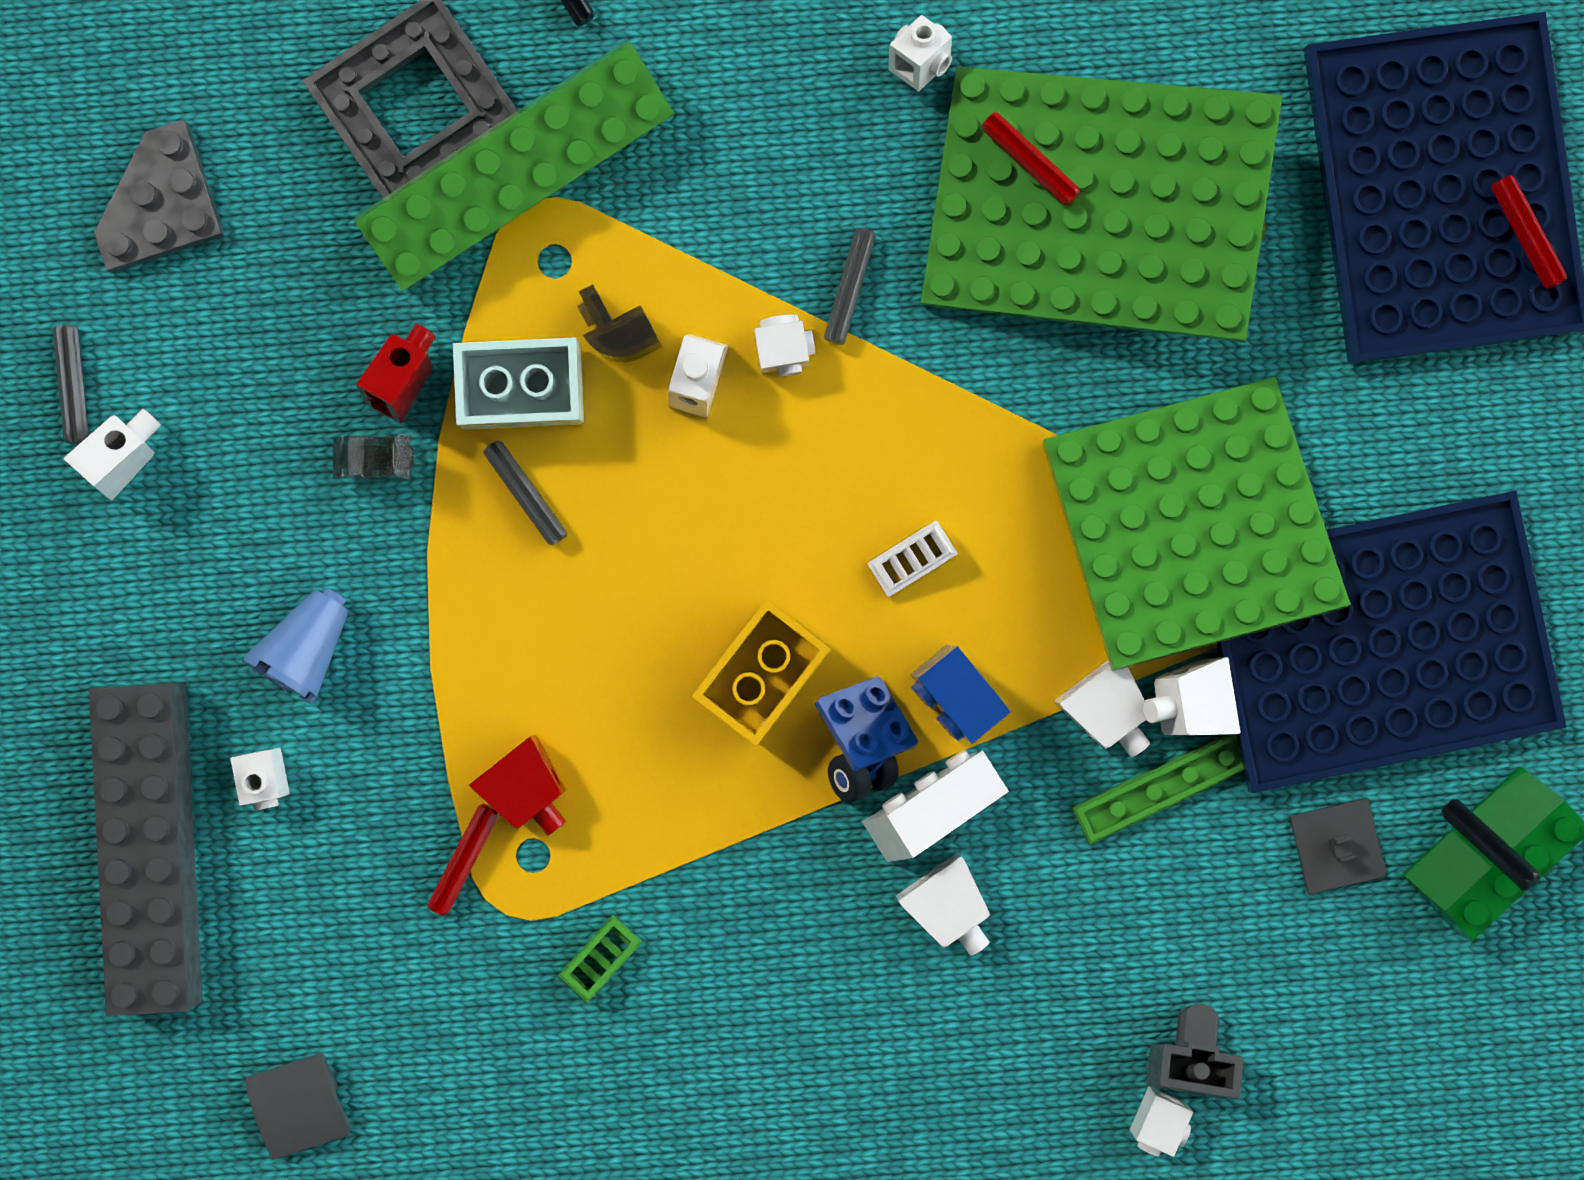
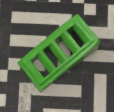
M612 915L557 977L587 1004L639 947L642 941ZM610 930L628 946L623 952L605 936ZM599 942L617 958L612 964L594 948ZM587 955L606 970L602 976L597 974L583 961ZM576 967L594 982L590 989L572 973Z

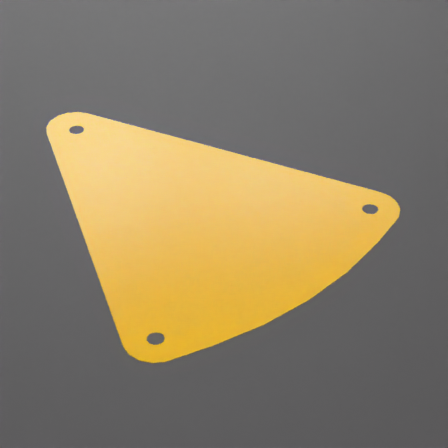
M561 197L546 198L502 226L495 235L464 330L462 343L576 338L581 344L584 424L464 430L456 425L455 383L453 377L439 436L427 547L430 671L448 783L461 835L463 836L477 807L483 803L489 805L472 790L469 784L534 734L542 744L566 789V792L552 803L567 822L548 837L533 818L519 829H516L499 814L470 871L473 881L485 900L505 915L533 921L557 917L841 801L831 787L828 777V766L834 757L843 753L816 708L815 703L821 697L877 676L883 680L918 739V744L914 748L895 755L899 770L898 777L1062 711L1054 700L1105 663L1108 657L1042 444L1044 439L1057 436V434L850 333H847L843 345L830 343L824 339L828 322L582 202ZM549 245H561L571 255V268L567 274L560 278L547 277L539 269V254ZM779 315H798L799 321L803 322L804 331L812 330L815 354L808 355L809 366L801 367L802 373L786 377H779L778 371L761 373L754 328H760V320ZM687 334L729 345L708 418L669 407L668 389L683 338ZM499 440L509 450L567 531V536L562 541L552 546L540 534L485 457L483 451L491 443ZM937 520L958 554L900 591L887 597L867 563ZM931 535L925 536L924 540L937 558L942 555ZM914 543L909 546L921 566L926 565L928 561L918 545ZM901 551L896 554L908 575L913 573L914 570L903 552ZM889 560L882 563L894 584L901 580ZM768 599L830 647L831 650L762 740L755 746L691 696L763 602ZM1217 643L1128 667L1136 681L1217 648ZM947 644L959 647L1011 711V713L973 744L964 738L957 741L950 736L936 719L941 714L936 706L931 709L925 705L910 687L916 682L910 674ZM532 838L543 841L548 846L551 856L546 868L535 873L522 869L516 858L517 849L520 844Z

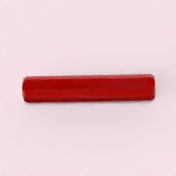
M993 112L982 124L984 132L1061 204L1068 206L1080 194L1079 187L998 112Z
M1510 175L1495 182L1492 185V191L1542 285L1548 289L1565 281L1567 274L1515 177Z
M483 803L477 807L427 904L428 908L436 914L444 916L449 913L499 817V813L490 805Z

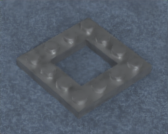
M442 0L418 1L302 80L382 198L518 111ZM428 51L469 110V113L403 157L362 95Z

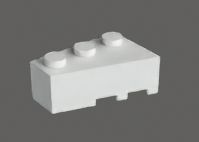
M966 750L959 752L945 762L948 768L938 774L932 771L914 783L916 788L905 795L900 793L889 799L882 805L883 808L862 821L887 862L914 858L1009 792L983 750L968 754Z

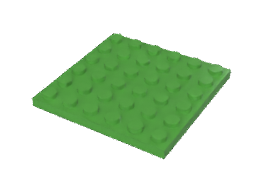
M1276 377L1043 440L1042 444L1112 671L1344 609L1351 605Z

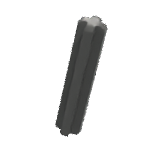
M857 228L855 230L824 334L826 341L837 345L845 343L876 238V233L866 228Z
M59 325L53 328L63 439L66 443L78 444L88 437L78 329L73 325Z
M498 440L487 446L483 451L485 457L546 542L553 546L562 541L567 536V531L503 442Z

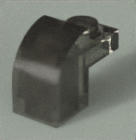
M593 284L579 291L584 301L577 305L588 327L594 324L597 326V328L583 336L597 354L611 361L629 362L662 347L641 305L612 320Z
M393 434L382 437L347 435L333 438V478L357 480L409 479L410 469L414 464L415 457L414 449L410 445V435Z

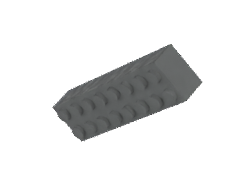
M186 682L89 688L106 1016L189 1011L202 1002Z

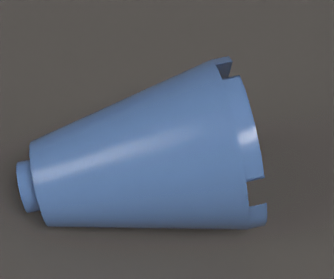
M325 588L322 593L314 590L245 655L242 662L250 665L252 670L285 691L293 690L300 694L299 699L313 704L320 691L349 613L343 607L346 600L328 588Z

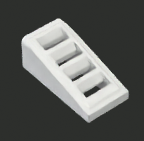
M936 520L873 559L867 565L887 597H890L958 553ZM928 534L931 535L942 553L937 558L924 540V537ZM914 543L918 545L928 561L924 566H921L909 547ZM901 551L914 570L910 575L906 573L896 557V554ZM887 560H889L901 579L895 584L882 565Z

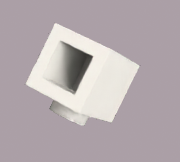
M281 747L230 758L240 806L253 803L254 810L275 807L279 805L278 798L290 794Z
M1148 1087L1130 1127V1131L1138 1141L1137 1146L1143 1151L1158 1157L1161 1152L1174 1157L1178 1147H1184L1189 1138L1191 1125L1188 1123L1193 1111L1186 1102L1155 1088Z

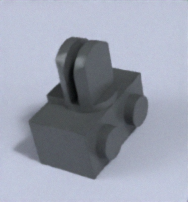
M1195 1004L1180 1010L1175 1045L1158 1044L1150 1046L1146 1087L1223 1100L1240 1099L1244 1057L1219 1053L1220 1047L1216 1046L1219 1018L1213 1008L1205 1004Z

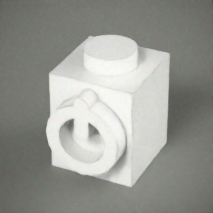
M779 315L760 320V328H754L761 373L778 371L779 377L802 373L801 367L809 366L808 355L815 354L812 330L804 331L803 322L799 321L798 315Z

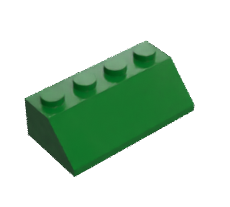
M1522 767L1516 768L1471 810L1538 871L1540 879L1584 839V821L1564 799ZM1454 827L1402 874L1456 934L1471 941H1474L1527 892L1520 889Z

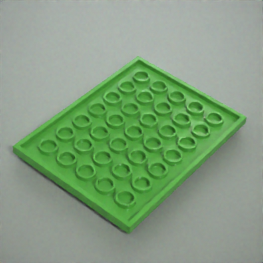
M956 66L921 297L922 306L1246 343L1283 95ZM993 112H998L1079 187L1080 194L1070 205L1064 206L984 132L982 124Z

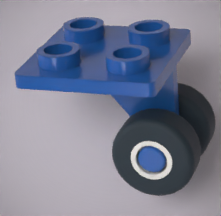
M877 676L819 698L815 706L843 753L834 757L828 766V777L835 794L841 800L852 803L868 795L871 783L872 789L875 791H881L893 786L898 779L899 773L895 755L914 748L918 744V739L883 680Z

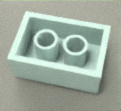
M576 338L453 343L457 426L464 430L584 424L581 344Z

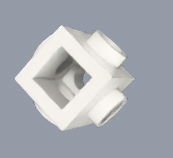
M923 15L919 16L910 26H903L895 36L894 41L889 44L888 70L919 92L935 76L943 75L949 68L952 61V36L948 34L943 26L934 24Z

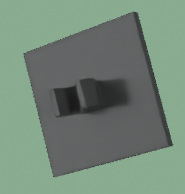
M1368 798L1289 816L1309 895L1387 876Z

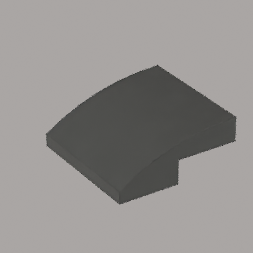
M323 1052L245 1078L250 1104L272 1160L349 1135L350 1123L336 1095L337 1082Z

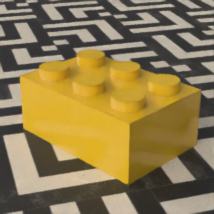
M766 599L691 697L753 745L757 746L831 648Z

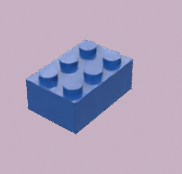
M947 644L910 674L916 681L910 686L925 705L931 709L935 706L939 709L941 714L936 719L947 733L957 741L964 738L973 744L1011 713L1009 708L958 646Z

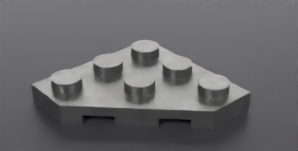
M184 119L146 131L94 231L106 271L114 273L225 236L189 123Z

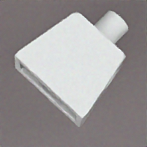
M692 334L684 336L668 389L670 408L708 418L729 345Z
M144 408L126 425L113 415L63 459L112 501L153 457L155 452L145 441L161 424Z
M1228 657L1198 659L1157 677L1154 682L1156 697L1146 699L1143 703V714L1146 720L1150 723L1160 722L1164 735L1241 733Z
M1107 660L1054 700L1062 711L1105 749L1119 741L1129 756L1134 757L1150 745L1149 740L1138 727V725L1146 720L1143 714V703L1145 700L1128 667L1112 671L1109 660Z
M959 852L953 854L896 895L901 906L942 947L945 948L958 939L968 954L972 956L989 944L990 941L978 924L988 918L990 913Z

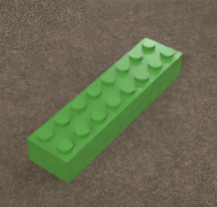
M624 41L355 216L354 222L397 285L404 291L673 116L674 112L632 43Z

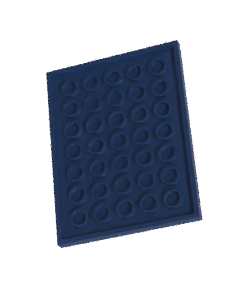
M1546 12L1307 44L1303 51L1348 364L1584 332V274ZM1512 175L1515 177L1567 274L1565 281L1552 288L1546 289L1542 285L1492 191V185L1506 176Z
M1517 491L1327 529L1326 531L1351 605L1344 609L1217 643L1220 658L1228 657L1241 732L1236 734L1247 789L1250 793L1567 727Z

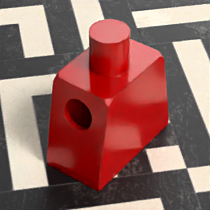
M415 324L405 340L395 334L389 336L356 384L366 405L399 424L403 422L433 368L430 358L426 353L436 338L431 331L419 324Z
M535 734L523 741L469 784L473 791L516 829H519L533 818L548 837L567 822L552 803L566 792V789Z

